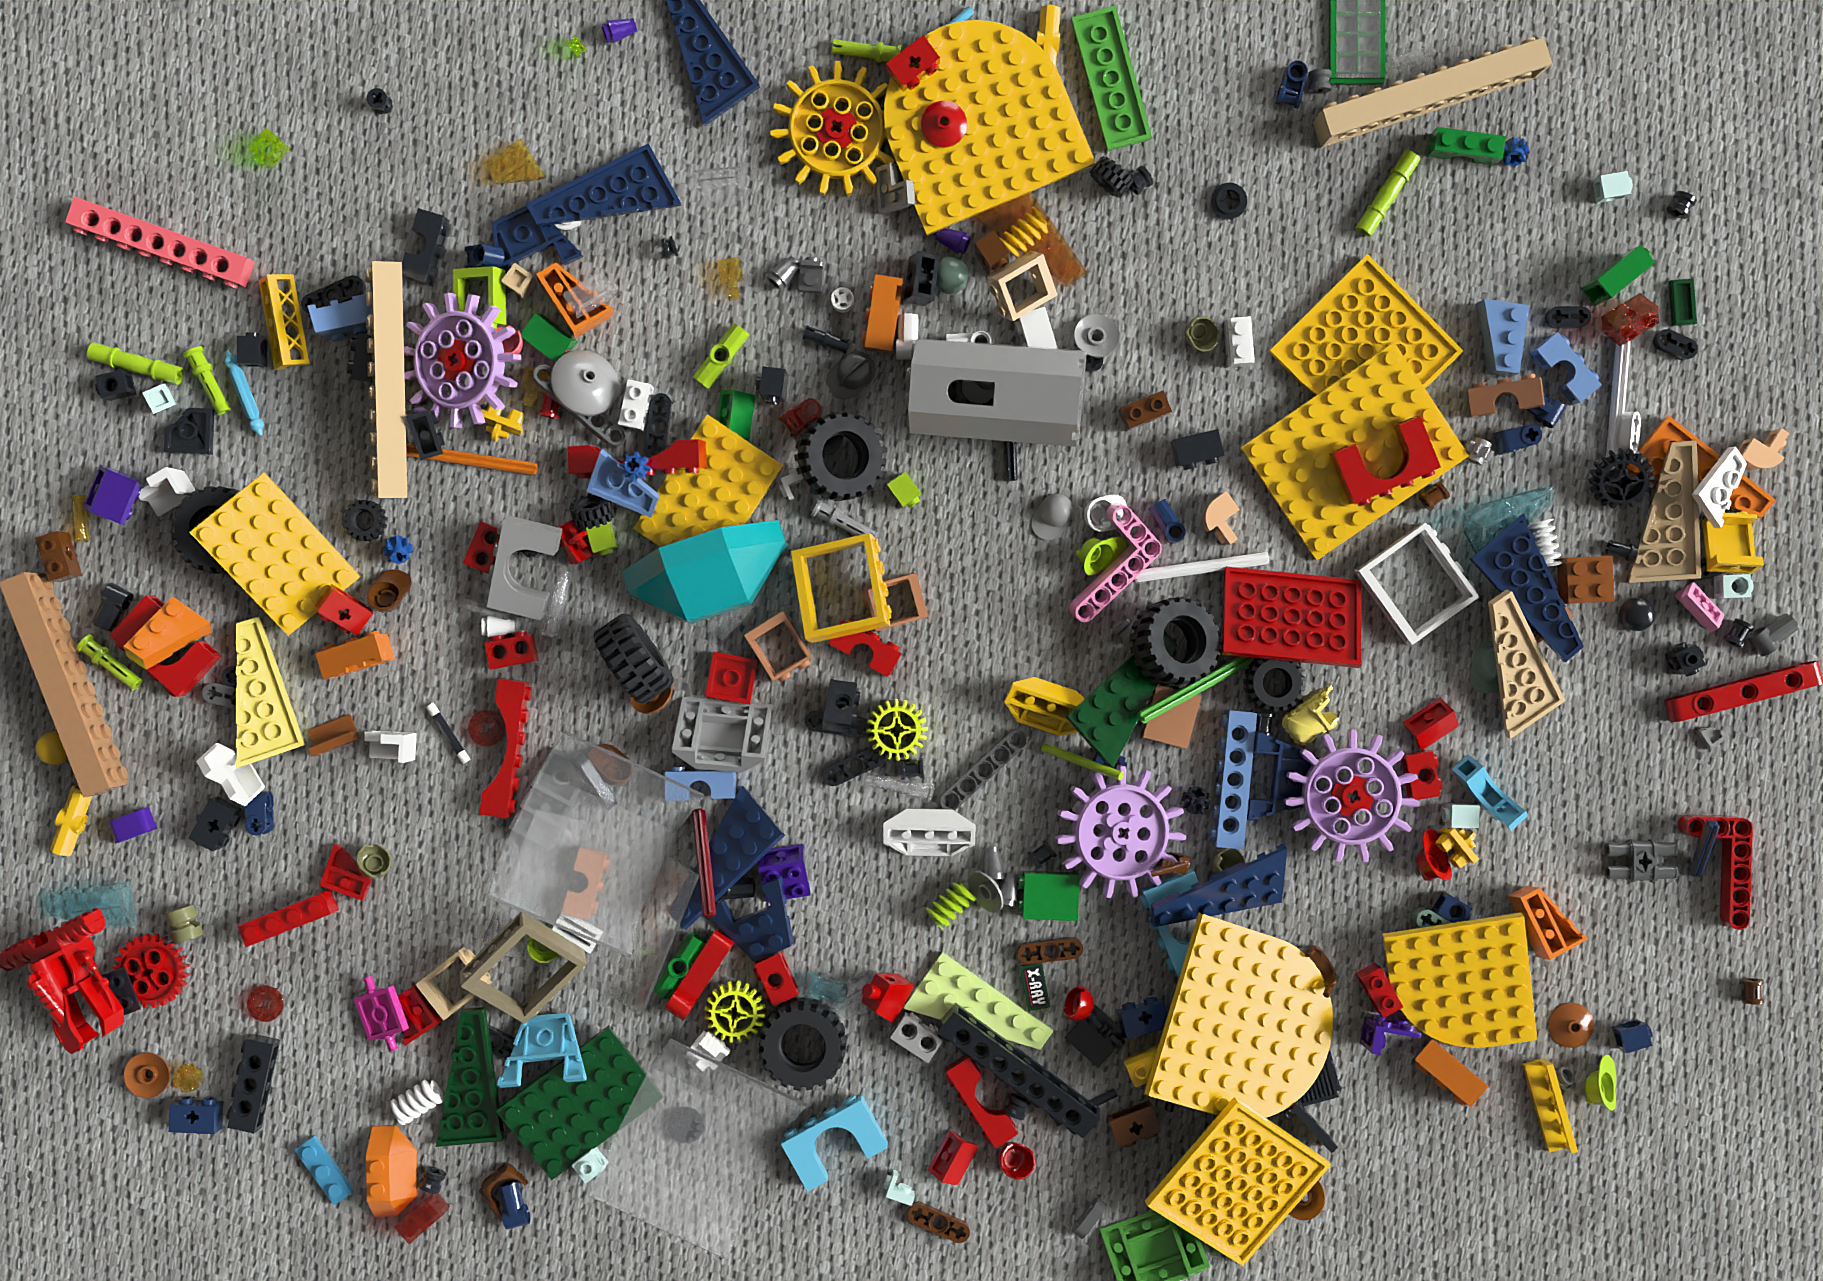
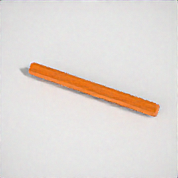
M406 443V456L420 458L416 445ZM442 449L443 454L427 458L529 475H536L538 471V464L533 462Z

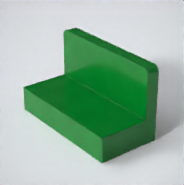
M535 313L521 332L522 338L553 362H557L567 349H573L578 342L540 313Z
M720 390L716 420L744 439L749 440L755 395L737 390Z

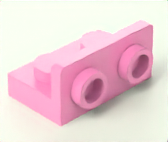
M1694 582L1676 592L1675 597L1703 627H1706L1711 633L1719 629L1724 614Z

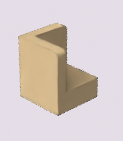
M516 263L512 265L501 280L504 285L516 292L524 301L537 284L534 276Z

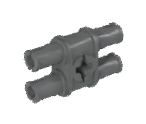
M1628 839L1625 843H1605L1604 845L1606 856H1626V865L1605 866L1606 879H1626L1629 882H1655L1658 879H1677L1679 876L1676 865H1657V856L1678 855V845L1675 842H1656L1653 839L1633 841ZM1644 858V862L1639 864V860Z

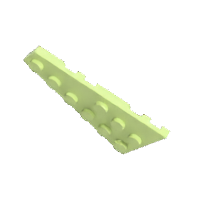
M941 952L903 1006L904 1009L941 1020L956 1002L1006 1040L1041 1050L1053 1033V1029L944 952Z

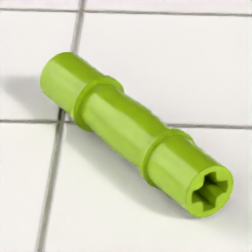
M1410 150L1404 151L1394 168L1391 169L1390 176L1378 191L1372 204L1367 206V210L1355 227L1356 231L1365 237H1371L1381 220L1385 218V212L1397 197L1404 183L1409 181L1410 175L1421 159L1416 153Z
M92 342L87 350V358L89 360L109 365L112 368L117 366L134 373L151 376L154 380L159 379L176 385L182 382L184 369L162 362L159 359L152 360L137 354L121 351L117 347L113 348Z

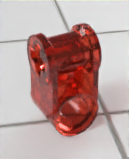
M808 398L784 413L779 418V421L784 422L791 432V438H793L804 429H807L808 424L822 416L823 407L816 399ZM816 404L818 406V411L815 415L807 414L806 409L808 405Z

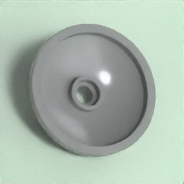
M587 350L568 352L558 359L551 372V388L556 399L563 407L575 414L582 416L601 414L608 410L617 398L619 391L617 374L606 359L594 352ZM586 374L590 375L592 380L588 379Z

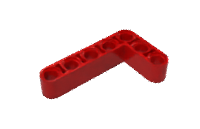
M1683 815L1678 820V829L1681 833L1693 837H1701L1707 820L1718 822L1720 828L1716 838H1722L1720 920L1728 927L1737 930L1745 929L1750 922L1752 823L1748 819L1736 816ZM1692 821H1694L1695 826L1693 830L1690 831L1689 825ZM1739 822L1740 829L1736 832L1735 825ZM1738 845L1739 852L1735 855L1734 849ZM1738 868V875L1734 877V870ZM1737 890L1738 896L1733 900V893ZM1736 913L1737 919L1735 922H1732V916Z

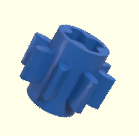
M1512 137L1505 142L1504 165L1509 164L1516 167L1522 162H1526L1525 155L1529 154L1530 151L1529 145H1525L1524 138L1520 140Z
M635 452L634 456L625 455V463L620 464L626 470L623 476L626 478L631 476L633 482H637L638 478L646 480L645 475L647 471H651V468L646 465L649 459L647 457L641 458L638 452Z
M393 536L386 540L383 553L384 556H388L389 562L401 564L410 559L409 553H413L412 544L408 543L407 537Z

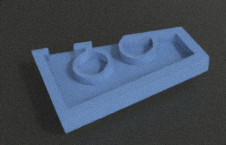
M602 449L587 492L651 518L660 494L640 478L637 479V482H633L631 476L628 478L623 476V473L626 471L625 468Z

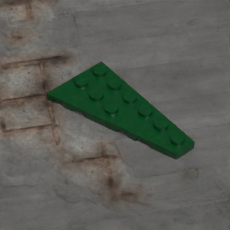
M1164 630V646L1172 657L1177 644ZM1134 654L1065 716L1105 764L1111 768H1114L1139 720L1138 712L1145 708L1157 685L1149 680L1150 676L1145 677L1140 672L1142 669L1140 666L1136 667L1133 661L1136 659Z
M486 1007L466 1008L460 1012L456 1045L452 1054V1066L448 1076L443 1103L444 1110L440 1120V1132L436 1147L501 1142L504 1139L501 1124L502 1118L496 1112V1108L500 1104Z

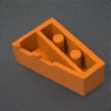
M554 263L536 274L538 283L574 339L614 316L613 308L608 304L606 305L592 291H589L580 284L575 277L559 264Z
M875 274L874 285H870L869 298L872 299L871 307H867L865 315L868 327L867 330H863L861 343L865 344V350L892 354L903 291L902 278Z
M172 596L124 645V649L128 658L146 670L172 656V653L184 646L192 645V642L204 635H210L212 633L211 624Z
M379 631L365 634L366 637L360 639L354 637L344 640V644L339 646L331 644L322 647L323 651L315 654L323 680L395 660L388 634H380Z
M1525 886L1508 895L1515 913L1522 912L1524 915L1526 936L1538 958L1552 960L1588 940L1573 925L1574 923L1560 912L1559 907L1540 887Z
M1433 1039L1426 1044L1414 1059L1418 1062L1415 1066L1425 1075L1430 1072L1436 1077L1434 1083L1444 1091L1449 1088L1455 1094L1452 1098L1463 1107L1466 1104L1472 1107L1489 1087Z

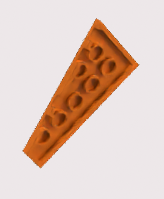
M1669 415L1663 418L1638 450L1641 452L1642 458L1647 457L1649 460L1648 464L1653 466V470L1650 473L1655 475V479L1652 480L1658 482L1670 442L1697 441L1698 485L1721 456ZM1629 463L1626 465L1628 471L1639 472L1637 466ZM1744 474L1738 487L1732 490L1729 498L1732 502L1730 509L1738 512H1748V514H1756L1757 518H1762L1776 501V499Z

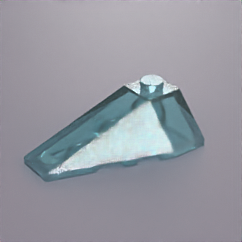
M1548 485L1487 502L1463 514V532L1474 553L1476 554L1522 513H1524L1526 520L1530 522L1536 520L1553 505L1554 486Z
M132 881L41 893L44 916L69 920L87 911L92 912V909L97 907L98 909L100 908L103 917H105V927L116 929L138 925Z

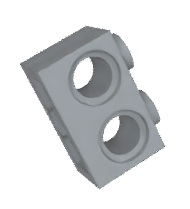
M905 1011L890 1033V1039L929 1063L943 1042V1039L937 1032L938 1027L933 1024L928 1026L921 1022L923 1020L922 1017L911 1011L909 1014ZM905 1024H911L915 1030L912 1033H905L902 1027ZM929 1036L934 1042L929 1046H925L921 1043L922 1038Z

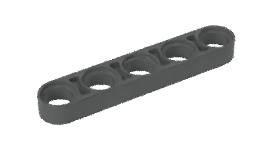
M548 365L536 367L532 374V380L537 387L607 446L617 448L624 443L626 439L625 431L604 412L594 415L603 420L602 427H595L591 423V418L594 416L578 415L563 407L552 391L550 379L547 382H542L537 377L539 371H546L551 378L552 368ZM611 431H616L620 434L621 440L619 442H612L609 439Z
M1014 729L1003 737L941 795L940 804L942 808L946 810L958 809L1026 746V734L1022 730ZM1014 733H1020L1023 736V743L1019 746H1014L1010 741ZM999 748L1004 749L1007 753L1005 760L997 761L994 758L995 750ZM980 764H987L990 767V773L987 776L983 777L977 773V767ZM964 779H970L973 782V789L969 792H965L960 788V784ZM949 794L954 795L957 799L955 806L947 807L943 801L945 796Z

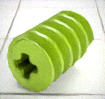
M961 881L960 885L952 882L953 891L948 888L945 889L947 897L939 895L940 904L935 901L932 902L934 910L928 907L925 908L930 918L942 930L944 929L941 924L950 926L948 918L952 920L957 919L955 912L963 913L961 905L968 908L970 906L968 899L976 900L973 893Z

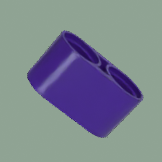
M150 807L107 822L115 844L157 829Z

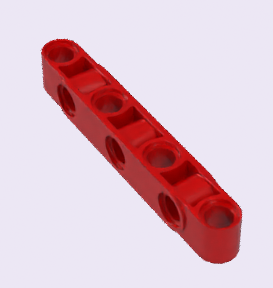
M1809 661L1665 699L1664 702L1670 723L1681 722L1823 684V677L1819 662ZM1789 675L1790 683L1787 685L1786 677ZM1743 687L1746 688V695L1744 697L1741 694ZM1699 698L1702 699L1703 703L1701 708H1698L1697 701Z

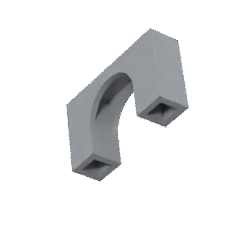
M508 515L503 521H500L497 529L500 539L499 543L495 544L493 556L496 557L495 565L492 564L489 572V578H492L491 586L487 587L485 599L488 600L487 608L541 621L546 614L550 593L527 588L517 583L510 573L509 560L512 553L524 549L554 556L559 549L562 528Z

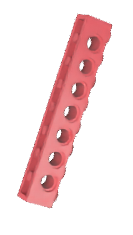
M75 196L65 221L74 226L73 231L86 236L88 232L95 234V239L106 243L109 240L116 241L115 246L128 251L133 247L138 249V254L151 258L152 255L160 257L158 261L173 266L174 262L181 264L180 269L193 274L195 270L203 272L202 277L216 281V278L223 279V284L237 289L238 285L246 288L255 263L247 257ZM98 217V223L93 226V221ZM120 225V230L115 234L116 226ZM141 232V238L136 242V236ZM163 240L162 247L157 249L158 242ZM184 247V254L179 257V250ZM206 255V261L200 265L201 257ZM224 263H227L228 267L226 271L222 272V265Z

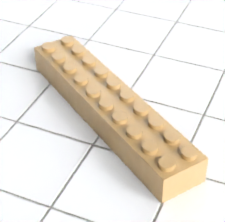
M1535 37L1522 41L1521 45L1516 47L1510 44L1500 48L1499 52L1494 54L1485 52L1477 56L1476 60L1470 62L1469 59H1464L1457 62L1454 67L1447 69V66L1435 69L1433 74L1425 76V73H1421L1412 77L1411 81L1405 83L1402 80L1389 85V88L1381 90L1379 87L1368 91L1367 95L1362 97L1353 95L1345 99L1344 103L1338 105L1337 102L1329 103L1318 113V116L1313 121V125L1320 146L1323 148L1535 79L1553 63L1544 37L1535 40Z
M372 261L369 267L365 269V283H370V291L366 292V306H370V314L366 316V329L371 330V338L367 339V353H372V362L367 363L368 376L372 377V385L368 386V399L373 400V409H369V423H373L374 431L369 432V444L374 446V455H370V469L375 470V478H371L370 486L371 492L375 493V496L378 498H407L402 262Z

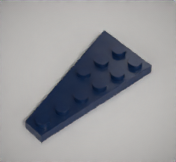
M667 0L703 124L706 126L759 89L760 85L700 0Z
M649 143L526 204L537 227L681 206L678 196Z
M1522 513L1469 560L1500 594L1505 590L1513 592L1527 623L1563 662H1567L1584 646L1573 621L1570 620L1566 612L1564 601L1556 590L1557 586L1543 555L1538 550L1533 533L1528 528L1526 517Z
M741 786L709 842L715 902L785 836L784 832L744 786ZM697 864L669 911L682 929L685 930L702 915Z
M1282 843L1276 846L1277 850L1269 854L1265 852L1258 854L1257 859L1247 864L1241 862L1211 876V880L1201 885L1195 883L1191 885L1190 890L1179 894L1176 892L1152 903L1150 915L1152 926L1159 927L1195 920L1198 913L1215 916L1282 903L1287 855L1286 846Z

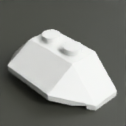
M906 809L884 822L883 844L890 845L893 849L904 855L953 856L975 845L976 825L954 810Z

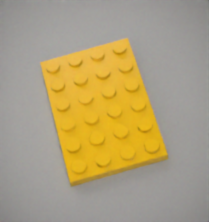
M707 414L691 438L706 441L707 469H699V473L686 474L685 470H677V474L667 475L657 491L660 497L652 517L650 518L642 514L633 529L658 546L663 547L721 527L744 525L748 522L784 465Z
M265 472L260 474L189 532L288 636L317 613L315 605L331 584L344 591L360 578L355 569Z

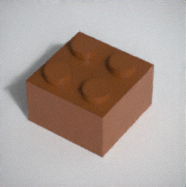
M1612 556L1557 559V561L1563 563L1557 565L1558 591L1560 598L1563 599L1565 604L1615 601Z

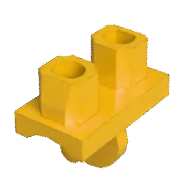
M490 405L486 410H481L485 423L489 424L485 431L492 433V441L497 442L500 437L508 439L510 434L508 432L521 436L523 432L521 425L524 417L522 412L511 409L508 418H504L501 416L503 410H494Z
M1445 826L1439 830L1442 835L1435 844L1443 852H1448L1453 848L1455 853L1448 859L1454 867L1461 868L1467 863L1475 864L1479 860L1471 850L1475 847L1473 839L1476 834L1473 830L1464 831L1463 828H1459L1456 831L1455 828L1447 829Z

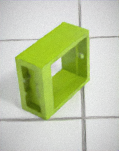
M493 266L453 269V294H456L458 311L464 312L469 294V281L488 280L489 307L495 306L501 309L491 325L494 329H497L498 325H506V285L501 282L505 276V270ZM468 324L464 328L466 331L469 330Z

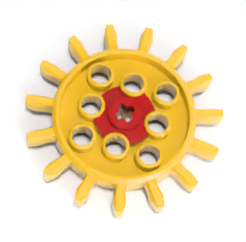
M835 61L833 67L834 79L821 82L817 70L812 65L809 66V77L814 85L805 92L790 80L786 83L789 92L798 98L793 108L774 103L773 110L775 113L789 117V128L771 130V139L789 138L792 146L791 150L782 153L778 157V162L782 165L796 157L799 159L804 167L797 173L795 182L798 185L804 182L812 171L822 176L819 185L820 195L825 196L830 179H843L844 191L847 197L852 196L853 186L850 177L862 173L867 182L873 187L877 184V180L868 167L876 159L883 164L895 163V160L890 155L881 151L883 141L888 140L884 124V110H881L877 100L885 95L888 85L883 83L870 94L865 88L861 87L867 73V68L863 66L858 71L854 82L841 80L842 66L840 61ZM821 96L825 98L826 103L822 106H817L813 103V100ZM838 102H845L848 108L845 111H838L835 106ZM861 107H867L871 112L868 116L862 117L858 114V110ZM811 119H818L821 125L814 129L809 127L808 122ZM833 126L841 127V132L833 131ZM861 129L866 135L862 139H856L853 136V132ZM806 141H813L816 147L812 151H807L803 148V145ZM829 146H834L838 149V153L835 156H828L825 150ZM856 151L861 157L858 161L853 162L848 159V154Z

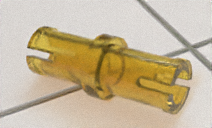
M86 495L70 496L73 511L71 521H74L75 541L91 540L88 520H91L87 513V509L83 507Z

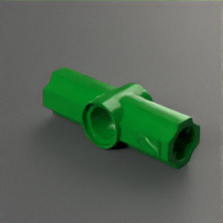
M689 932L652 989L656 995L668 1001L670 1000L705 946L706 941L702 937ZM674 962H683L685 970H676Z

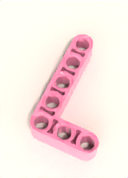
M1120 503L1111 504L1107 508L1106 517L1127 540L1130 546L1070 603L1069 611L1071 615L1081 622L1092 620L1161 553L1160 542L1130 508ZM1122 509L1123 516L1116 520L1117 511ZM1137 526L1136 534L1131 536V528ZM1151 542V549L1145 552V545ZM1135 558V564L1129 568V560ZM1119 574L1118 581L1112 584L1111 579L1113 575ZM1102 589V596L1099 599H1095V593ZM1086 605V611L1079 615V608Z

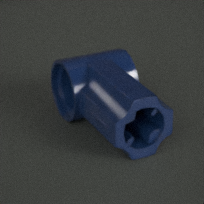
M1544 396L1545 406L1525 409L1535 415V419L1538 422H1543L1544 426L1554 428L1564 413L1566 406L1556 399Z
M1166 499L1159 501L1148 509L1167 542L1176 544L1185 537V526L1180 523ZM1171 527H1176L1180 530L1181 535L1179 538L1174 539L1169 535Z
M511 1180L500 1184L497 1188L503 1207L502 1221L505 1229L508 1230L530 1224V1212H527L529 1210L528 1206L523 1202L518 1180Z

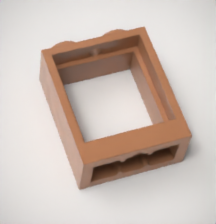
M917 573L883 583L890 587L909 581L918 614L891 621L890 626L878 628L875 631L929 617ZM872 585L863 587L865 592L861 593L864 606H869L871 613L867 615V619L877 617L871 594L873 591Z
M785 611L780 612L744 635L773 682L778 679L781 683L792 676L790 671L798 668L800 671L811 664L809 660L813 656ZM784 622L805 656L776 673L756 639Z

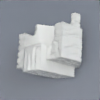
M708 1030L707 1032L703 1031L697 1037L685 1055L689 1057L688 1061L703 1071L707 1065L715 1069L720 1061L729 1054L731 1049L726 1047L724 1041Z

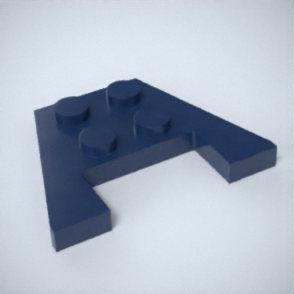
M526 206L492 222L494 244L501 247L504 251V261L497 268L504 269L505 275L514 263L552 245H555L565 266L583 257L582 253L555 225L537 227ZM506 286V294L513 291Z
M1255 731L1253 752L1275 754L1270 800L1249 799L1247 820L1249 821L1256 820V818L1265 815H1274L1276 812L1303 807V805L1289 806L1284 804L1283 799L1302 796L1303 783L1292 781L1286 777L1287 772H1296L1306 776L1312 766L1307 760L1303 759L1299 753L1300 749Z
M781 876L761 885L770 903V906L735 920L725 900L715 903L716 915L711 918L752 961L789 948L794 943L790 918L787 916L785 906L787 901L786 896L783 894V879Z

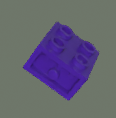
M803 844L772 848L758 861L762 884L781 876L783 879V894L786 896V899L811 895L805 867Z
M1372 1014V1017L1364 1016L1360 1044L1370 1053L1381 1055V1049H1384L1386 1044L1384 1032L1420 1038L1421 1033L1415 1029L1414 1025L1408 1024V1021L1405 1019L1394 1018V1021L1386 1020V1017L1383 1018L1378 1014Z

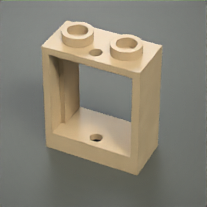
M1035 251L1026 253L987 276L990 283L989 290L997 302V312L1001 317L1011 321H1015L1057 296L1044 255ZM1029 269L1037 293L1013 306L1005 282Z
M465 947L416 984L443 1020L476 996L470 992L455 1005H452L432 980L458 958L467 965L475 955L469 949L466 950ZM488 972L480 978V980L487 984L492 983Z

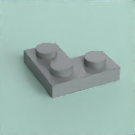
M888 163L875 168L878 214H888L915 204L913 181L905 180L898 183L897 164Z

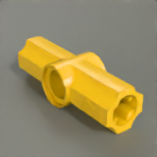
M1047 4L1041 6L1039 31H1037L1036 43L1044 50L1056 67V56L1059 52L1060 32L1058 31L1061 12L1060 7Z
M77 785L71 787L65 807L59 811L55 820L57 830L50 851L57 855H72L78 835L85 829L86 824L84 822L87 823L88 821L86 812L92 796L83 798L81 790Z

